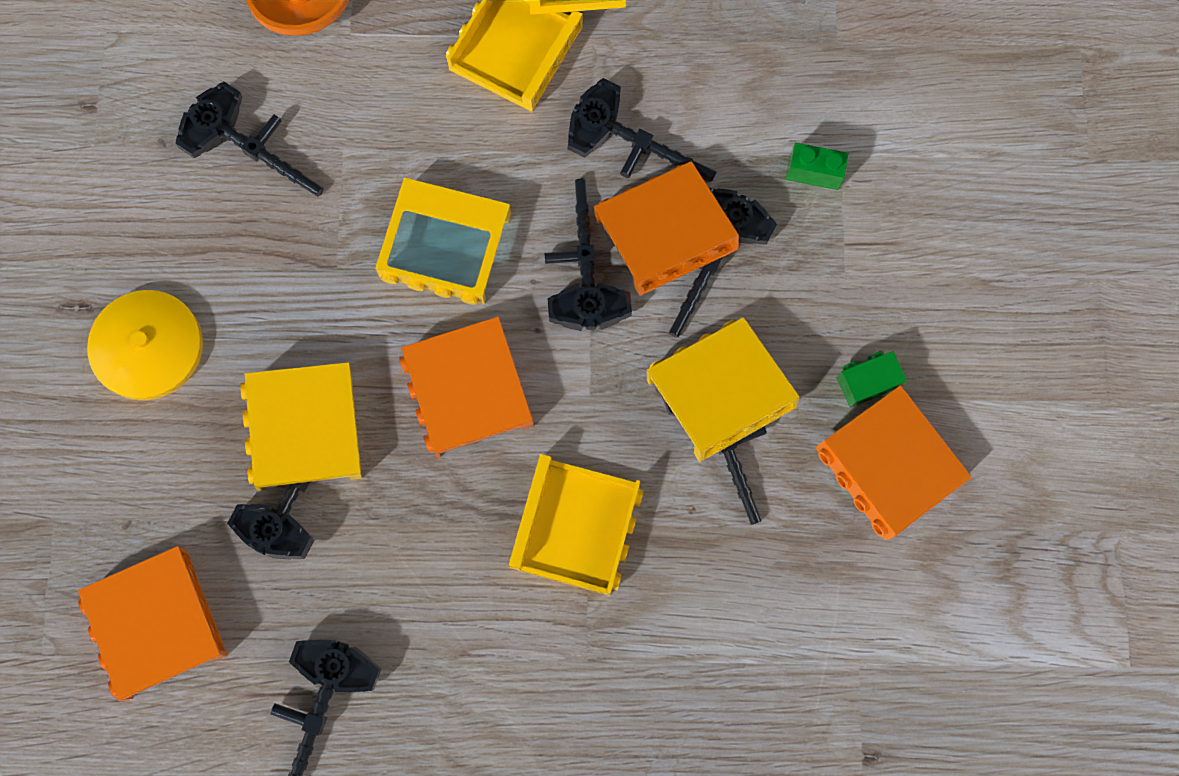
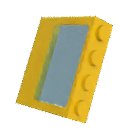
M404 177L375 267L379 277H381L382 281L389 284H397V282L408 284L409 288L416 291L432 290L434 294L443 298H450V296L459 297L461 301L470 305H477V302L485 304V289L504 225L505 223L508 224L510 220V204Z

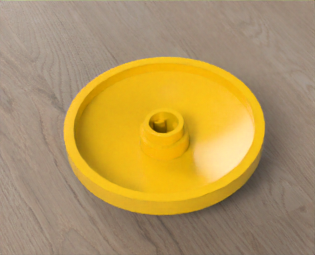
M156 290L130 292L109 303L95 319L87 343L89 363L98 380L116 394L132 400L162 398L182 387L195 372L203 350L201 327L193 312L176 297Z

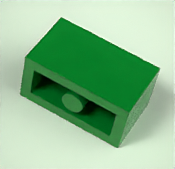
M795 142L789 156L785 180L838 190L845 178L849 153Z
M879 351L868 356V361L859 364L858 361H853L842 367L843 371L836 378L850 408L889 393L908 382L894 351L886 354L883 351Z

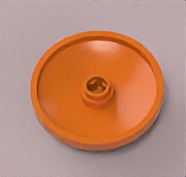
M246 0L249 10L261 25L273 32L290 36L307 35L326 28L339 18L349 0Z

